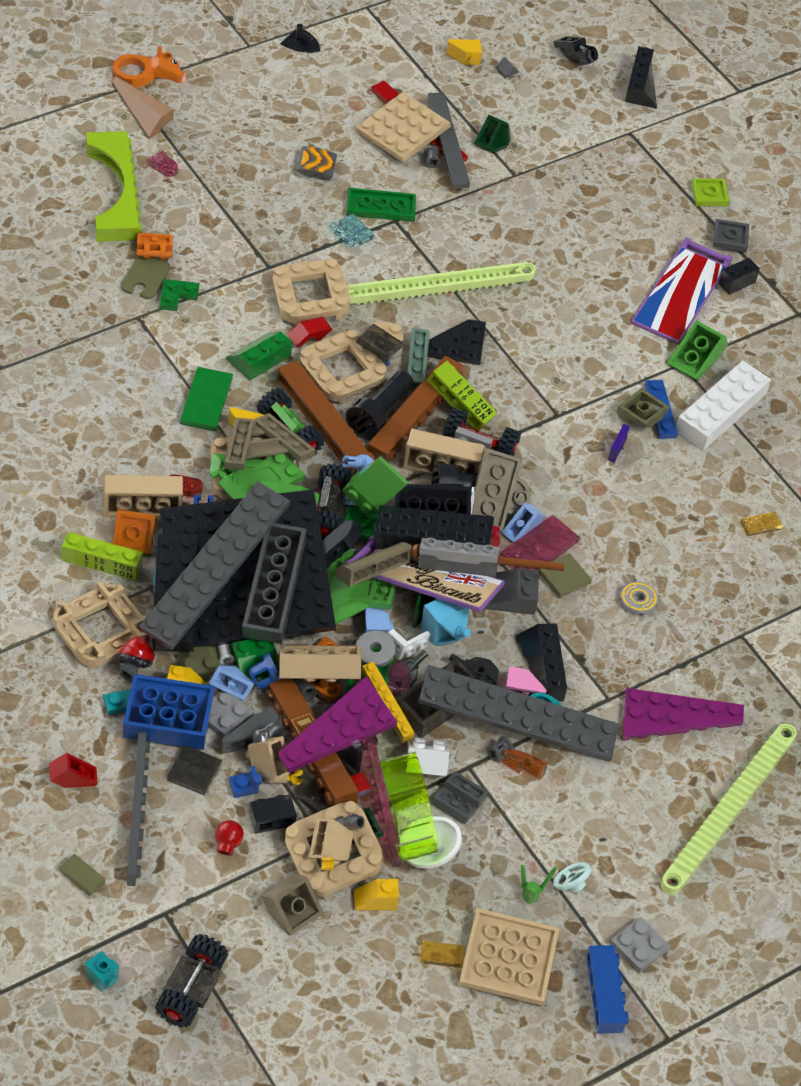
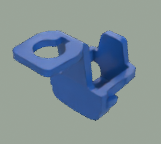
M270 653L263 655L262 661L249 669L251 679L258 689L282 679L279 678L280 668L275 664ZM268 670L269 677L259 682L255 675Z

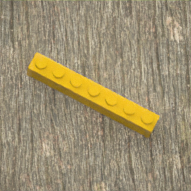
M370 662L363 665L361 673L364 677H368L397 720V726L393 728L401 742L404 743L411 740L415 733L375 663Z

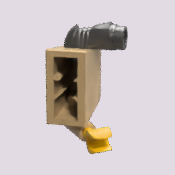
M268 722L262 729H256L253 733V743L248 745L245 753L246 758L251 760V765L255 767L256 773L259 772L271 784L288 783V781H291L294 785L301 784L304 778H297L296 776H301L304 773L303 770L297 769L292 775H289L290 773L286 771L278 758V753L285 748L283 736L273 737L282 732L280 722Z
M351 814L346 817L339 816L336 820L316 818L309 858L321 859V870L333 871L334 867L338 866L341 861H347L349 855L352 856L357 851L356 845L352 843L353 831L351 830L363 828L365 824L364 818L357 814Z

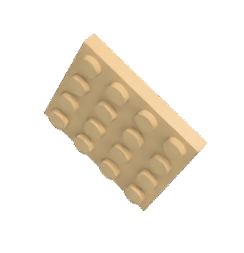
M402 92L357 125L356 132L401 162H405L449 129L450 122Z
M476 908L459 986L543 1006L560 928Z

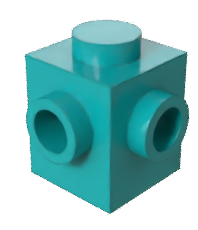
M100 951L85 962V975L102 992L107 987L111 988L117 983L119 966L113 958L109 959L103 951Z

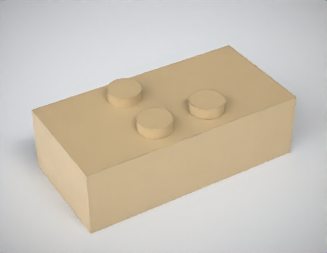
M411 428L403 469L432 476L434 465L437 462L456 464L458 472L479 473L484 445Z
M105 475L104 517H116L117 510L120 509L156 515V518H160L159 508L182 506L183 476Z
M281 645L279 678H304L305 681L324 679L328 682H333L337 679H361V646Z

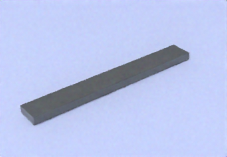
M444 92L428 93L427 98L430 109L450 122V128L438 137L453 189L470 188V181Z

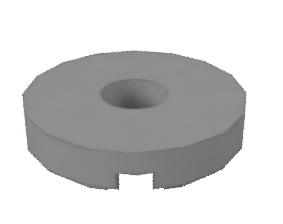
M372 630L365 632L356 643V646H361V662L364 665L374 662L376 666L383 667L389 664L395 656V642L389 634L383 631ZM374 646L381 648L379 652H372L370 649Z

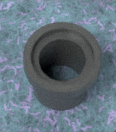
M299 678L295 681L305 701H311L317 693L315 686L309 684L304 678Z

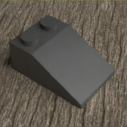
M518 568L497 572L494 578L504 580L505 585L484 609L535 615L538 603L539 570Z

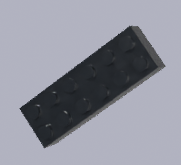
M379 505L374 530V549L383 550L400 542H406L411 546L415 544L421 545L422 538L492 545L494 516Z
M158 534L154 607L197 556L199 547L197 534ZM195 623L173 650L152 638L153 651L194 652Z

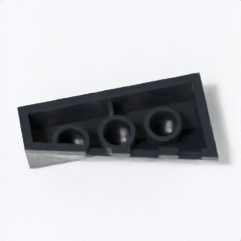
M638 46L625 102L657 109L652 69L654 49Z
M557 623L536 624L516 635L515 639L521 646V652L526 657L530 672L546 688V694L554 697L559 702H564L567 683Z

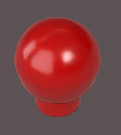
M226 820L217 826L215 830V839L218 843L216 851L223 855H233L234 848H237L244 839L243 828L238 822Z

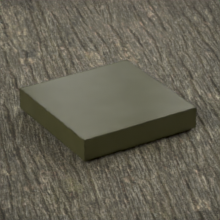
M570 553L552 561L565 564L564 571L538 569L539 574L559 598L591 584L592 581Z

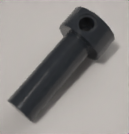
M403 370L397 371L371 398H360L346 412V422L356 435L362 438H371L386 424V413L412 388L414 382L411 375Z
M436 462L432 472L431 485L475 488L478 473L458 472L456 464Z

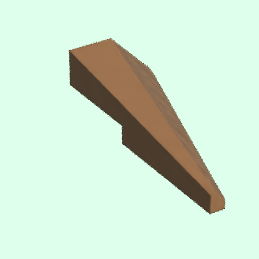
M114 77L112 85L116 87L119 96H122L125 105L133 117L138 120L141 129H144L148 139L159 134L161 127L173 120L174 109L120 78Z

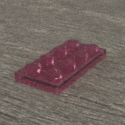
M551 515L500 552V555L509 558L552 562L577 544L580 537L557 517ZM510 566L513 569L524 568L538 570L537 568Z

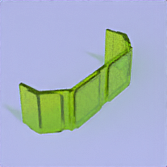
M416 751L380 761L391 798L399 840L396 849L400 861L404 862L439 852L440 849L429 795Z

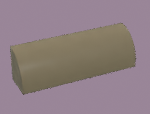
M400 542L338 567L335 576L351 587L410 563L412 546L406 542Z

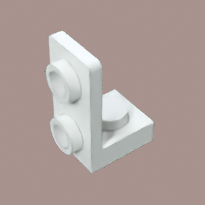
M394 629L387 633L395 642V657L398 660L406 656L410 657L419 649L423 650L428 645V638L430 636V633L426 631L406 641Z

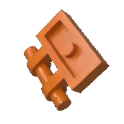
M137 232V256H143L146 259L158 257L161 260L172 258L173 235Z

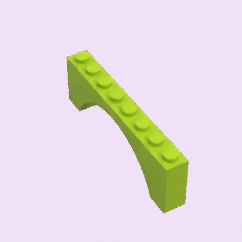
M127 131L86 132L87 157L98 160L111 168L121 180L124 189L120 199L112 208L95 217L96 242L137 240V232L142 233V223L138 222L140 221V210H137L139 208V199L135 198L137 196V186H134L136 184V174H132L135 171L134 162H131L133 160V150H129V148H132L131 138H128Z

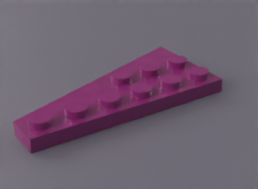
M366 676L278 753V758L286 771L290 773L397 726V720Z
M626 688L622 741L633 737H639V739L647 738L648 735L656 734L665 736L688 733L690 730L695 729L704 731L710 727L727 728L742 726L744 721V705Z

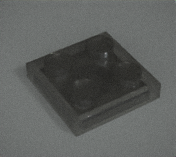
M375 324L370 326L356 341L363 349L368 350L376 355L378 359L385 362L399 351L403 345L402 341Z
M184 745L167 776V781L205 796L222 765V759Z

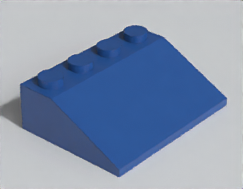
M134 674L123 722V738L138 740V732H147L146 740L150 742L204 750L215 686Z

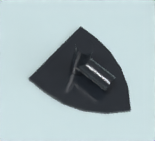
M297 24V28L280 43L286 48L298 52L314 53L321 51L317 39L303 29V24Z

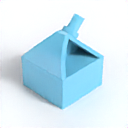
M436 599L424 605L420 629L423 633L426 631L430 633L428 639L433 645L457 642L471 635V631L467 629L469 609Z

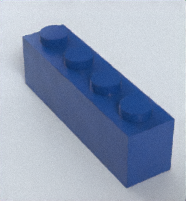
M615 945L589 946L586 961L597 1034L623 1033L625 1025H628L629 1016L628 1012L624 1011L626 996L625 992L621 991L623 976L618 971V966L620 965L619 953H616Z

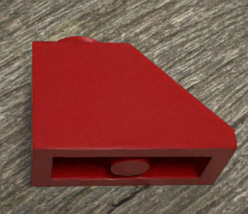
M65 753L49 763L50 781L64 788L98 785L97 768L69 753Z

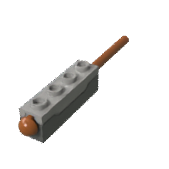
M422 538L421 545L415 544L411 548V555L417 559L419 555L418 568L496 577L498 564L564 571L565 568L563 563L503 557L499 555V547L477 545L470 542L460 543L452 540L443 541L434 538Z

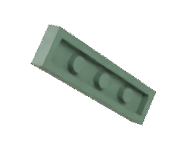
M412 328L408 373L413 378V386L418 387L426 377L430 330Z

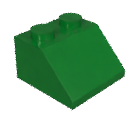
M248 639L232 643L231 655L234 656V666L241 670L250 680H252L249 674L250 667L261 662L262 656L267 653L271 654L275 664L279 667L277 651L273 642ZM265 670L255 676L261 682L269 677V671Z

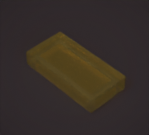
M776 512L742 518L740 522L747 536L782 530L783 527Z
M422 941L420 963L463 968L465 945Z

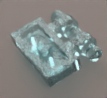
M354 214L340 219L338 225L335 222L330 224L333 233L336 236H340L342 242L351 248L356 246V242L362 245L374 239V233Z

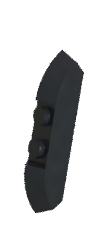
M353 520L344 521L322 540L327 569L356 543L361 533V525Z

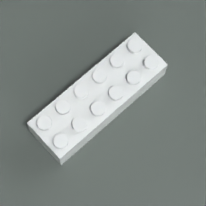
M742 360L678 417L676 424L678 434L704 451L767 394L771 379Z

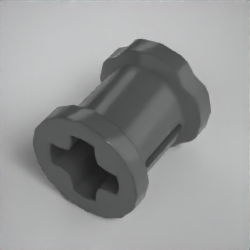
M426 147L424 151L427 157L426 165L429 168L438 167L441 164V160L438 157V147Z
M501 736L497 743L493 746H488L486 750L489 757L493 761L498 762L504 754L509 753L514 747L510 739L506 736Z

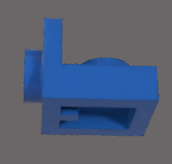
M250 766L249 773L229 777L234 798L259 792V785L262 784L260 773H256L254 766Z

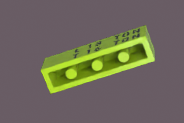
M448 361L434 370L427 379L429 384L452 407L468 412L466 422L473 429L480 431L496 416V410Z
M71 532L67 533L62 544V561L134 581L137 580L142 568L143 552Z

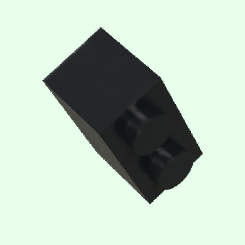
M750 258L742 260L722 270L719 285L729 295L756 283L760 268Z
M291 794L277 795L268 799H256L250 802L249 815L255 834L288 828L296 822L297 814Z

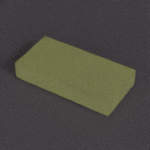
M73 854L59 867L61 873L89 896L105 884V878L76 854Z

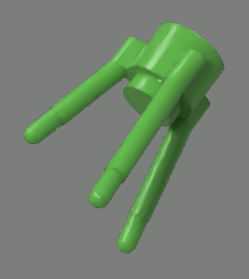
M521 865V887L524 889L522 896L528 904L538 900L539 894L544 892V888L555 874L557 866H554L543 883L538 885L534 881H526L525 866Z

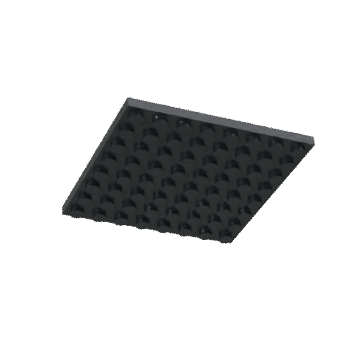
M314 489L279 493L290 500V505L276 523L306 529V544L284 637L336 631ZM243 498L159 508L162 534H197L199 553ZM263 539L196 620L194 647L228 645L251 639L243 637L242 625Z

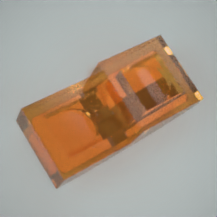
M507 749L503 759V763L518 774L525 769L539 780L545 775L548 765L533 755L513 749Z

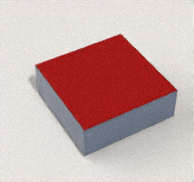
M363 772L350 776L358 789V797L371 792L372 787Z

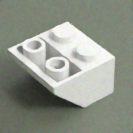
M412 738V740L407 742L406 772L447 776L450 751L445 741L433 740V742H424L425 739Z

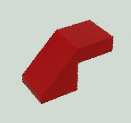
M321 316L300 322L288 335L294 344L301 348L312 337L321 341L333 329L326 319Z

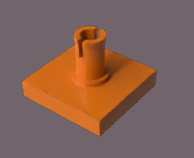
M118 509L113 544L151 554L156 515Z

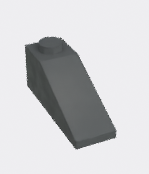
M275 710L262 711L259 714H255L221 740V753L225 754L248 749V745L253 743V733L256 729H262L268 722H279ZM278 733L273 737H279L281 736V733Z

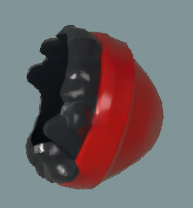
M137 636L128 640L120 647L117 659L120 663H135L138 667L142 665V668L152 666L155 653L146 638Z

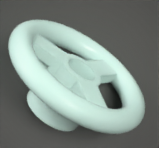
M579 862L566 867L555 877L553 881L554 887L561 891L570 889L571 892H578L586 886L585 880L591 874V866L586 862ZM566 877L565 882L560 884L561 879Z

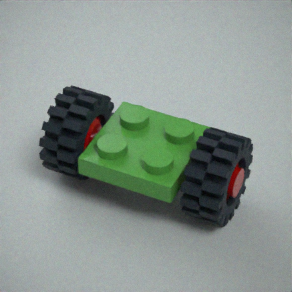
M273 388L271 392H266L267 395H263L261 397L262 400L258 401L257 411L263 415L270 413L277 420L281 418L291 431L315 449L316 455L317 451L321 450V446L324 445V436L315 426L309 425L307 427L303 422L299 421L300 418L297 414L289 409L292 407V399L282 388H276V390Z

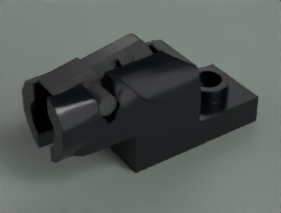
M565 36L554 41L556 48L565 50L568 60L576 61L580 66L591 64L598 59L597 49L594 46L587 45L585 37Z

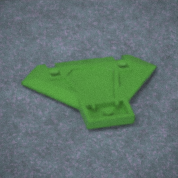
M213 453L209 472L213 479L217 477L221 479L218 485L232 499L244 498L257 481L260 480L295 485L305 479L304 472L286 454L272 455L265 460L249 458L246 459L244 470H233L225 468L226 455Z
M351 549L335 560L327 569L335 624L350 618L366 608L391 610L397 588L395 584L376 578H370L349 587L336 577L337 565L343 566L347 560H351L356 555Z

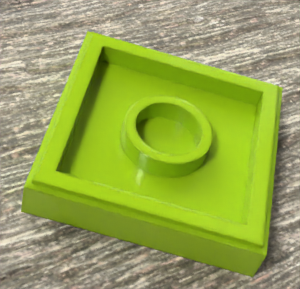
M692 178L691 185L696 206L729 207L730 200L725 179Z

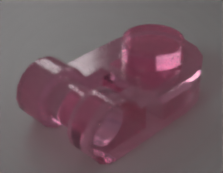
M160 150L156 153V156H151L148 159V164L167 177L177 175L178 164L169 158L164 151Z
M395 662L389 669L388 688L393 696L408 698L410 668L403 662ZM396 682H402L401 688H396Z

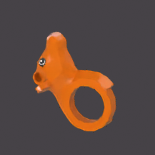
M158 46L157 54L153 58L136 54H125L118 57L112 67V76L120 78L135 88L147 85L154 78L172 80L176 83H183L187 79L186 73L180 69L177 60L172 57V54L169 52L162 53V46ZM128 64H134L142 67L144 71L138 75H126L120 71V68Z

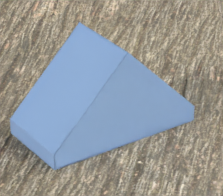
M218 665L209 681V684L242 700L246 699L254 686V682L236 666Z

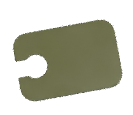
M138 256L122 282L121 288L123 292L132 294L136 285H143L145 290L141 292L140 297L144 299L154 298L170 271V264L154 257L146 259L143 256Z

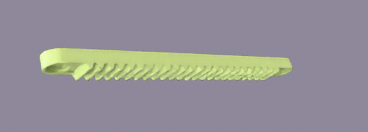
M524 262L347 285L350 295V304L356 303L360 305L363 302L365 305L367 302L373 304L374 301L380 303L381 300L387 302L388 299L393 301L395 298L400 300L402 297L407 299L409 296L414 298L416 295L421 297L423 294L427 297L429 294L432 296L435 293L441 295L442 292L447 294L449 291L454 293L456 290L461 292L463 289L468 291L470 288L473 291L477 287L480 290L482 287H485V289L489 286L494 288L496 285L501 287L502 284H505V286H508L509 283L514 285L516 282L532 280L536 269L533 264ZM523 270H529L531 273H524Z
M785 723L778 726L768 741L758 751L757 755L754 756L748 767L737 778L736 782H734L720 803L713 809L707 820L696 831L690 842L687 843L686 847L683 848L682 852L679 853L678 857L664 874L661 887L666 893L677 894L687 883L793 744L797 735L795 727ZM786 731L790 733L791 737H783L781 732ZM674 879L678 885L670 886L667 880Z

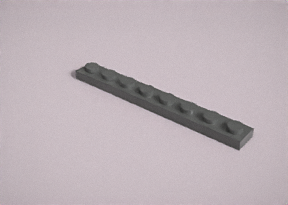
M138 732L127 886H136V878L141 876V865H137V860H142V847H139V841H143L144 829L140 828V823L145 822V811H142L141 807L146 805L147 793H143V788H147L148 775H144V770L149 769V758H145L146 753H150V741L146 740L147 732Z

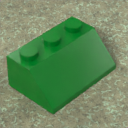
M281 331L270 332L228 355L226 359L250 381L291 357L292 341Z

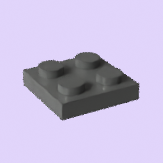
M716 219L713 247L747 252L749 224Z

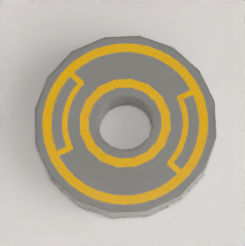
M630 582L621 590L620 603L627 612L633 615H648L657 607L658 594L651 585L645 582ZM634 597H641L643 601H638Z

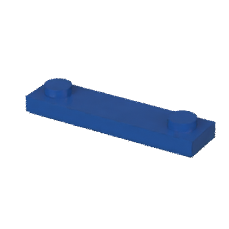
M645 380L646 391L669 406L665 416L655 424L659 439L677 438L678 432L663 380Z

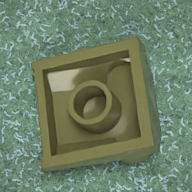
M641 388L618 406L617 411L621 413L620 417L623 421L628 423L636 422L644 427L651 428L665 416L669 406Z
M216 646L194 647V652H178L179 666L191 668L205 682L210 681L218 665H221Z

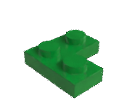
M164 279L159 309L177 311L179 299L197 301L200 283Z

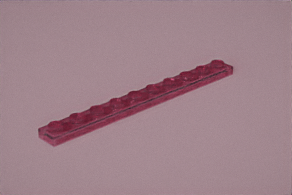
M353 679L352 686H349V691L353 687H355L361 681V679ZM374 736L361 741L362 750L367 751L365 763L367 769H371L369 781L371 787H375L373 799L375 805L378 804L380 809L377 811L379 823H383L384 829H381L384 834L382 836L383 842L387 841L388 845L385 848L387 860H391L392 867L401 866V852Z

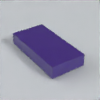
M623 424L611 447L608 461H616L628 437L630 429L628 425Z

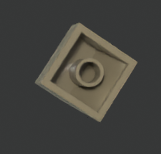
M293 873L261 895L269 914L290 936L324 913L307 876Z

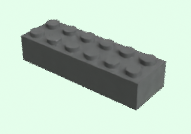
M275 523L264 536L242 625L243 637L278 644L283 643L306 544L305 528Z

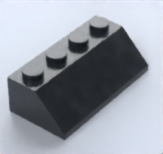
M407 484L395 495V507L464 514L473 513L474 487Z

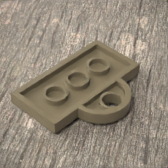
M486 448L474 488L472 514L494 516V526L500 527V532H502L507 514H516L524 503H530L531 492L527 483L518 477L522 462L521 458ZM518 493H522L525 496L523 503L517 502L516 495Z

